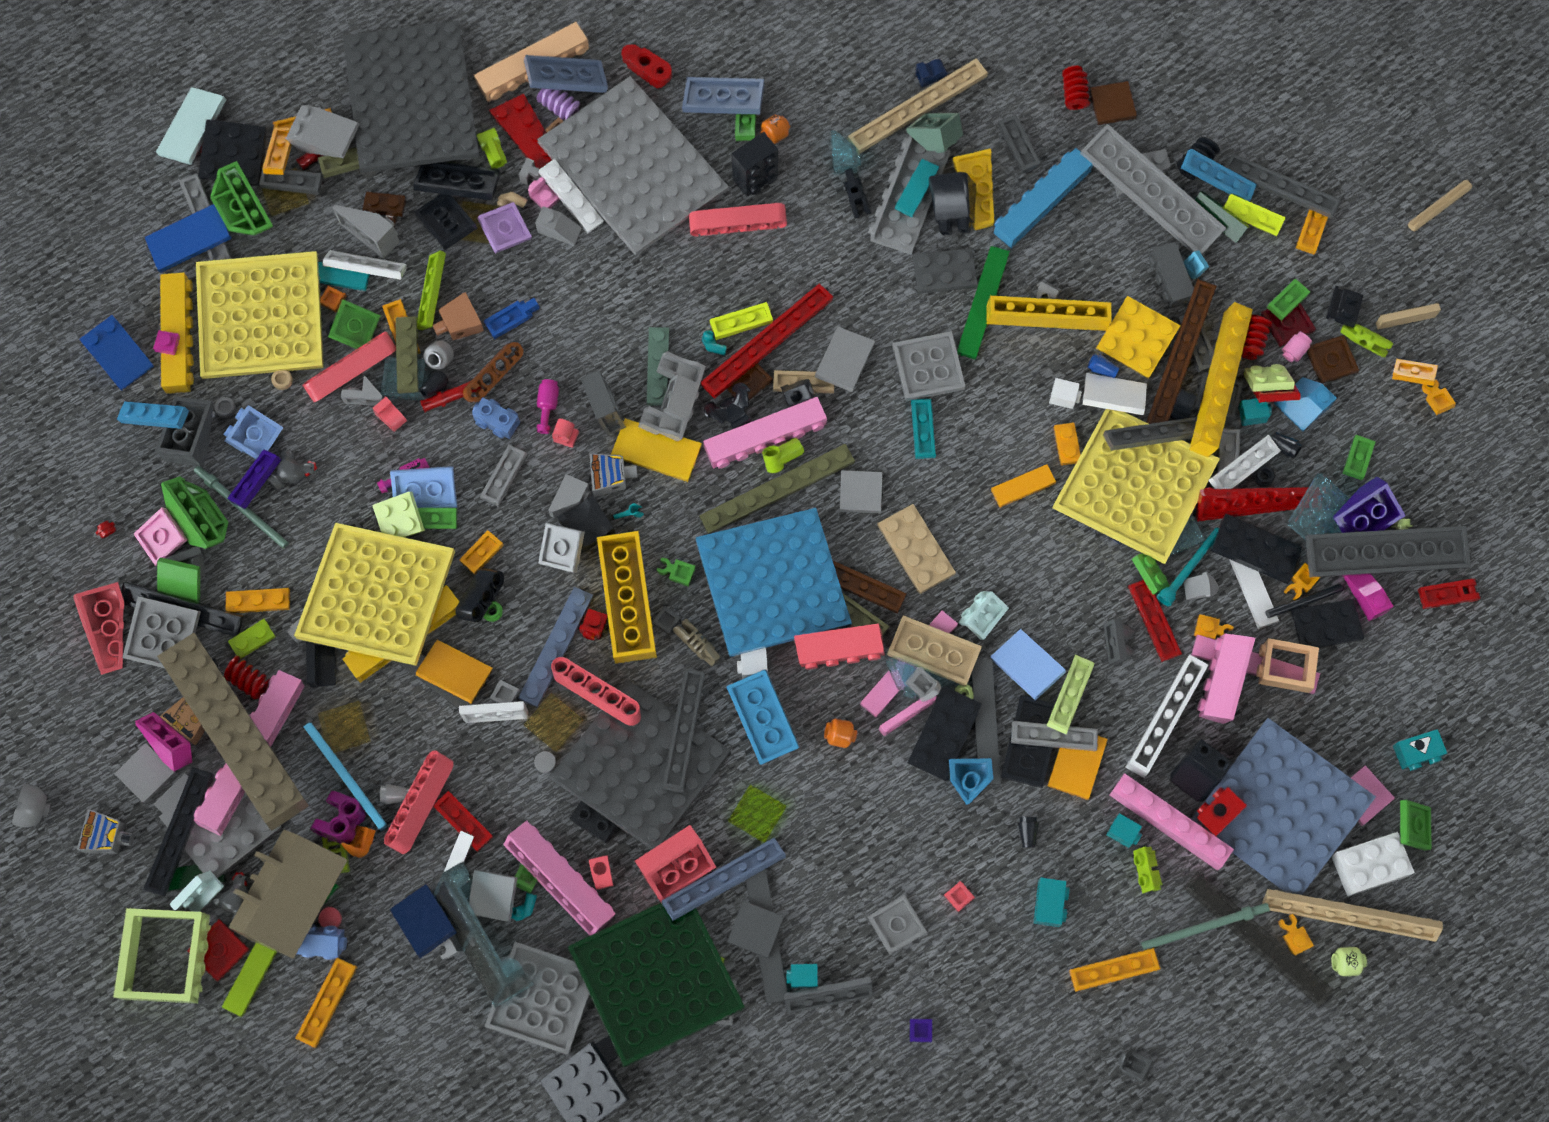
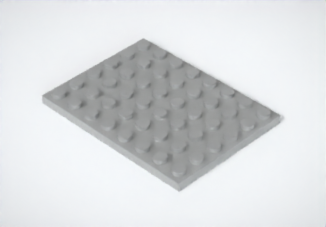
M631 76L537 139L541 148L552 160L555 159L588 202L635 256L688 220L691 212L702 210L729 190V186Z

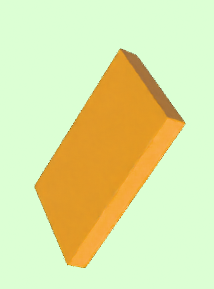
M436 640L417 669L416 676L472 704L493 668Z
M1098 736L1096 751L1059 748L1047 786L1089 800L1108 739Z

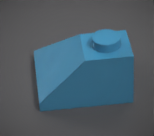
M1302 377L1295 384L1301 393L1300 400L1275 401L1274 404L1296 426L1304 431L1326 412L1337 398L1322 383Z

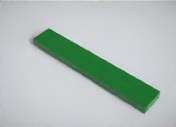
M990 246L959 343L958 355L976 360L987 326V303L990 296H996L1010 251Z

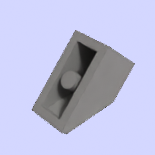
M544 206L535 223L539 234L574 246L582 227L563 213Z
M566 474L548 510L550 516L555 518L575 508L591 496L589 484Z

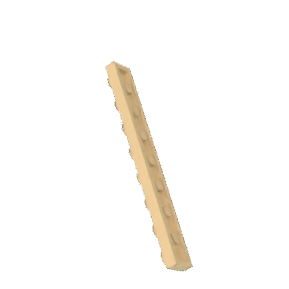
M976 58L850 134L848 141L856 152L860 154L920 118L923 114L928 113L986 78L988 72Z
M1267 889L1262 904L1268 903L1270 911L1435 942L1443 930V923L1441 921Z

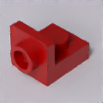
M588 608L584 622L579 627L580 633L583 634L582 637L588 640L601 639L608 615Z

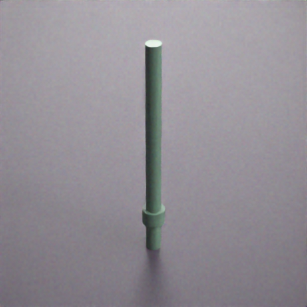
M196 466L194 472L204 480V483L210 489H215L229 501L227 498L231 492L219 483V479L213 474H209L202 467ZM231 503L283 549L289 544L288 541L248 507L243 509Z
M1268 903L1251 908L1247 906L1241 908L1239 912L1143 941L1141 945L1143 951L1243 919L1245 921L1254 919V916L1268 912L1270 908Z

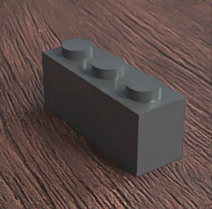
M1176 242L1154 247L1149 256V264L1152 268H1155L1157 273L1155 278L1157 284L1161 285L1163 289L1162 297L1164 302L1168 303L1170 309L1188 304L1194 288Z

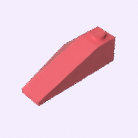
M118 582L75 594L73 598L101 675L122 669L124 600Z

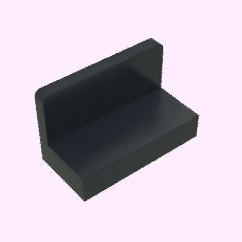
M306 642L307 684L310 687L336 685L335 647Z

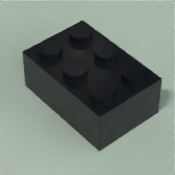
M762 132L731 153L733 181L746 197L751 194H757L767 183L772 184L776 181L778 177V148L765 132Z

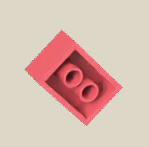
M690 825L635 860L661 903L663 899L687 887L716 868L701 839Z

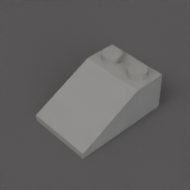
M302 105L286 140L299 152L344 158L360 124L318 107Z
M339 205L332 207L339 224L383 259L400 243L397 236L398 232L394 229L395 224L388 217L383 218L377 213Z

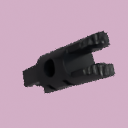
M852 168L845 170L847 181L843 183L848 194L854 219L859 218L857 205L863 204L865 213L867 215L871 214L861 178H855Z

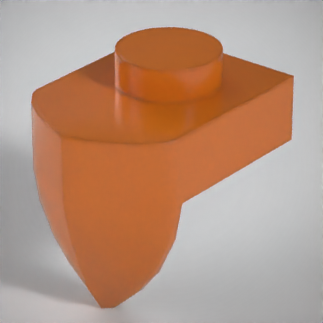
M357 825L355 828V838L350 842V845L341 844L349 854L362 858L368 854L376 831Z

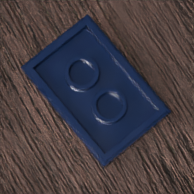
M427 884L390 908L391 913L419 958H422L457 933Z

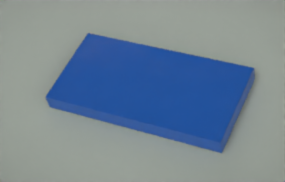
M214 204L145 237L157 270L160 273L232 239Z

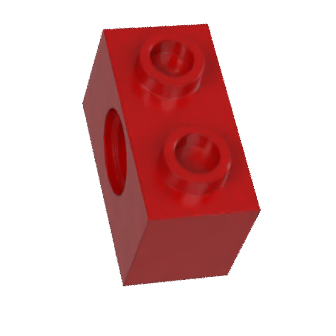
M1220 787L1212 795L1215 799L1209 805L1205 802L1197 810L1199 814L1196 817L1215 836L1247 806L1229 787L1225 789ZM1219 803L1224 804L1226 807V813L1222 816H1217L1214 813V807Z

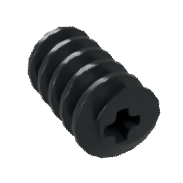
M1207 137L1198 138L1196 143L1190 148L1210 159H1214L1215 154L1220 152L1219 146ZM1184 154L1182 159L1177 162V168L1186 178L1195 180L1193 174L1181 168L1186 156Z

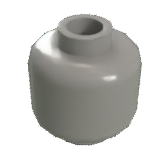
M445 341L433 342L424 352L426 364L435 370L445 368L451 363L454 356L452 347Z

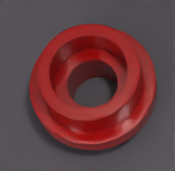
M107 520L97 526L98 530L95 533L104 539L116 532L114 527L116 524L114 522L109 523Z

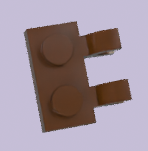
M366 192L363 211L386 215L385 217H388L396 225L397 216L403 217L406 197L403 195Z

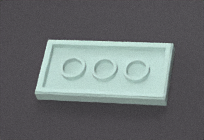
M191 87L156 153L159 156L191 165L203 144L206 119L216 120L226 102L225 97Z

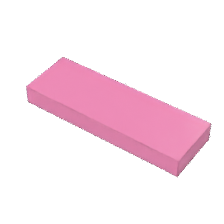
M937 696L924 702L919 699L880 725L879 731L883 736H886L934 704Z

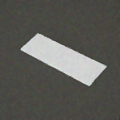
M463 831L459 833L444 870V874L453 880L457 879L474 838Z

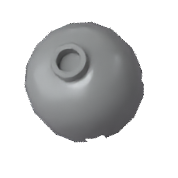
M23 784L12 825L29 828L39 824L42 817L48 816L50 804H47V796L42 789L31 784Z

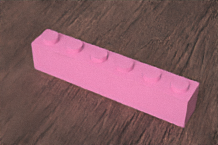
M818 397L704 440V449L713 469L716 467L721 469L728 466L729 462L734 460H745L752 453L760 454L766 447L780 446L786 443V440L793 437L799 439L811 430L817 432L827 424V417Z
M1126 774L1121 777L1110 793V796L1217 871L1223 867L1234 850Z
M526 821L507 836L504 846L590 936L603 930L611 923L616 914L611 905L605 903L600 898L597 891L590 887L583 880L582 875L576 872L569 865L568 861L554 850L553 845L539 834L535 826L530 825Z

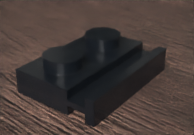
M1335 286L1326 319L1330 317L1335 319V322L1354 328L1364 295L1345 288L1341 290L1338 289L1339 286Z

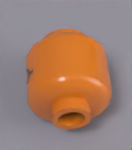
M773 115L762 122L760 134L765 132L770 140L777 144L789 135L790 125L784 116Z
M835 718L826 724L824 738L827 739L829 745L848 748L851 742L854 743L856 741L857 730H854V725L851 721Z

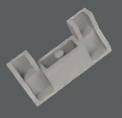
M668 351L663 353L657 373L670 378V382L661 409L659 411L650 406L644 408L638 427L655 435L662 434L675 441L681 440L687 422L693 415L692 407L699 397L698 389L706 366L681 358Z

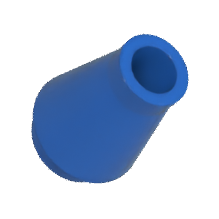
M1096 353L1093 354L1087 368L1091 369V372L1115 378L1119 371V367L1115 366L1102 354L1098 355Z

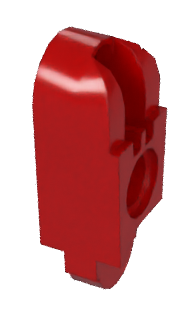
M628 44L622 48L623 62L648 84L658 89L670 82L672 68L667 61L644 47L641 49L635 44Z

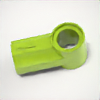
M495 128L476 134L479 145H481L482 151L485 152L491 168L497 169L504 166L507 160L500 146L501 142Z
M797 438L780 446L766 447L762 451L766 470L769 473L780 472L783 470L785 463L803 455L804 448Z

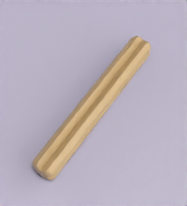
M1468 180L1461 182L1408 223V227L1413 232L1417 231L1470 191L1472 184Z

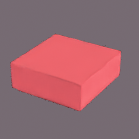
M961 881L944 894L958 912L975 898Z

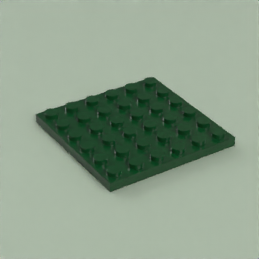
M659 903L568 946V950L624 1068L745 1009L696 908L673 921L663 904Z

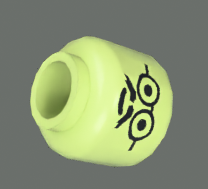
M1341 947L1332 954L1333 970L1337 971L1340 976H1358L1362 973L1363 968L1367 966L1366 956L1361 953L1358 947Z

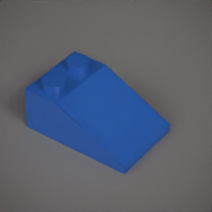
M113 315L79 339L121 391L154 367Z

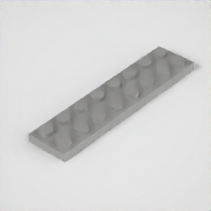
M1108 124L1080 152L1097 170L1192 253L1200 251L1203 254L1225 231L1226 227Z

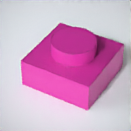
M158 330L153 347L154 351L175 355L180 340L179 334Z

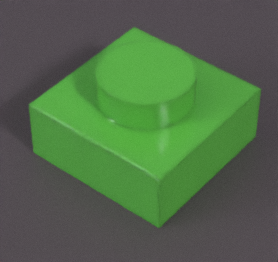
M521 864L515 875L517 877L516 887L531 894L537 879Z

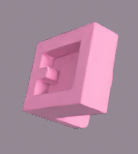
M543 177L533 181L529 186L530 198L541 208L544 206L551 209L560 200L554 191L546 185Z

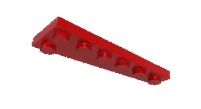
M524 94L489 110L491 116L510 136L511 140L520 148L526 158L534 160L536 168L541 169L552 161L538 144L537 139L545 135L546 132Z
M1208 487L1201 489L1199 492L1196 519L1198 522L1222 519L1225 513L1238 517L1319 507L1322 491L1320 487L1214 489Z

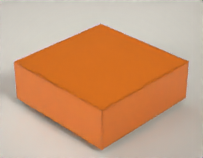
M327 286L320 298V304L337 313L341 301L346 298V294Z

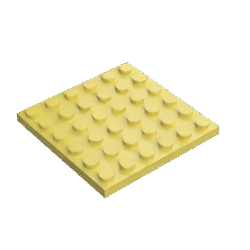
M316 251L196 262L200 377L202 379L273 373L279 370L295 371L324 368L318 253Z
M1105 409L1055 501L1053 509L1165 564L1198 502L1200 490L1205 489L1220 458L1212 454L1206 457L1189 450L1191 444L1183 440L1111 451L1103 436L1105 430L1148 423L1122 411Z
M335 523L294 634L295 638L417 666L455 554L454 548Z

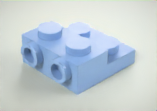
M248 405L245 410L243 408L239 410L235 416V419L238 421L234 427L229 425L223 435L226 436V443L257 459L263 449L267 451L270 449L283 427Z

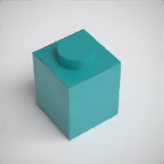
M1257 398L1242 400L1238 406L1242 426L1266 423L1272 415L1271 405L1267 402H1259Z
M1119 813L1106 835L1129 848L1132 844L1137 845L1142 834L1139 831L1142 826Z
M791 964V970H786L787 983H791V989L818 987L817 964Z

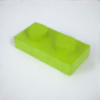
M262 619L230 639L228 643L236 656H240V659L276 638L266 620Z

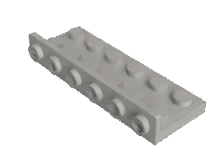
M909 135L908 138H904L901 147L903 153L897 156L895 166H897L896 171H892L888 180V183H890L889 189H884L882 195L883 204L882 206L878 205L875 213L877 217L876 222L871 223L868 233L871 234L870 241L912 255L932 203L930 187L913 217L895 210V205L921 159L939 166V171L936 175H940L944 172L951 150L947 149L943 153L927 151Z

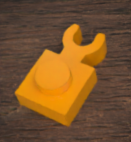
M1435 379L1433 387L1422 384V390L1425 394H1428L1426 401L1435 414L1438 415L1455 408L1456 402L1446 388L1441 390L1438 388L1439 382Z
M1304 563L1291 578V581L1295 584H1290L1286 587L1284 593L1286 594L1290 590H1294L1296 595L1292 600H1296L1302 595V590L1307 593L1320 577L1310 578L1308 565Z
M1199 614L1194 636L1201 635L1215 640L1216 635L1220 637L1224 635V630L1232 631L1234 627L1229 624L1220 626V619Z
M1291 914L1289 915L1290 925H1286L1283 919L1279 920V925L1287 931L1288 934L1284 935L1283 938L1292 955L1295 956L1314 945L1304 926L1299 929L1296 927L1297 919Z

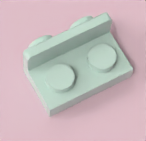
M983 591L975 596L971 607L963 611L961 614L962 618L958 623L962 626H967L979 639L984 640L1009 607L992 591Z
M211 870L197 875L169 905L175 911L184 907L185 909L189 908L191 912H201L224 886Z

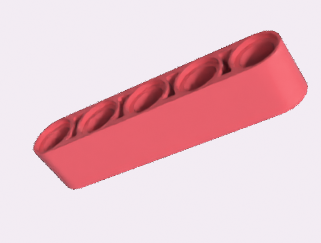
M771 203L693 211L689 214L690 234L692 236H699L698 234L705 236L715 235L718 232L725 234L735 233L738 230L746 232L756 231L758 228L760 230L776 229L778 226L779 228H784L787 226L786 208L783 203Z
M387 331L383 332L315 375L302 386L312 401L317 402L396 351V345Z
M558 657L553 660L551 669L553 677L558 683L626 725L633 726L640 722V706L636 700L567 658ZM561 668H565V669H566V670L563 671V672H558V670L561 669ZM577 679H583L579 683L574 682ZM595 689L601 690L598 693H592ZM611 700H617V701H618V702H616V703H614V704H610V703H609ZM630 710L635 711L634 714H626Z
M436 750L431 751L427 755L384 837L385 845L401 854H405L411 849L452 771L454 763L451 759Z

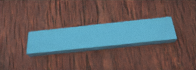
M310 722L306 724L304 729L379 830L383 831L388 826L315 726Z

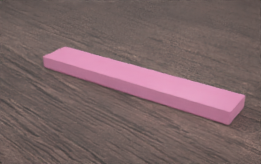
M941 611L929 626L951 634L958 626V623L944 611ZM898 660L860 702V705L877 718L906 685L905 682L918 667Z
M1197 635L1191 655L1211 661L1212 658H1215L1216 650H1214L1216 640ZM1251 653L1246 673L1256 676L1257 667L1262 661V657L1258 653ZM1271 658L1269 675L1302 681L1304 668ZM1316 672L1314 689L1310 692L1311 694H1314L1320 676L1318 672Z

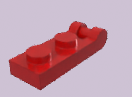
M1475 579L1425 586L1418 589L1423 609L1474 602L1481 599L1480 594L1476 592L1475 586H1477ZM1463 588H1467L1468 594H1464Z

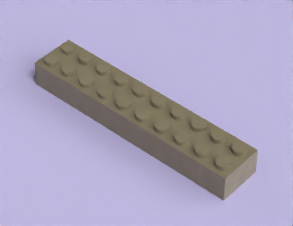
M192 633L157 656L271 831L309 807L196 634Z

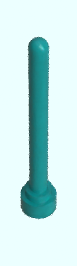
M1216 527L1173 583L1159 592L1157 599L1162 604L1171 606L1175 601L1176 591L1213 545L1219 527Z

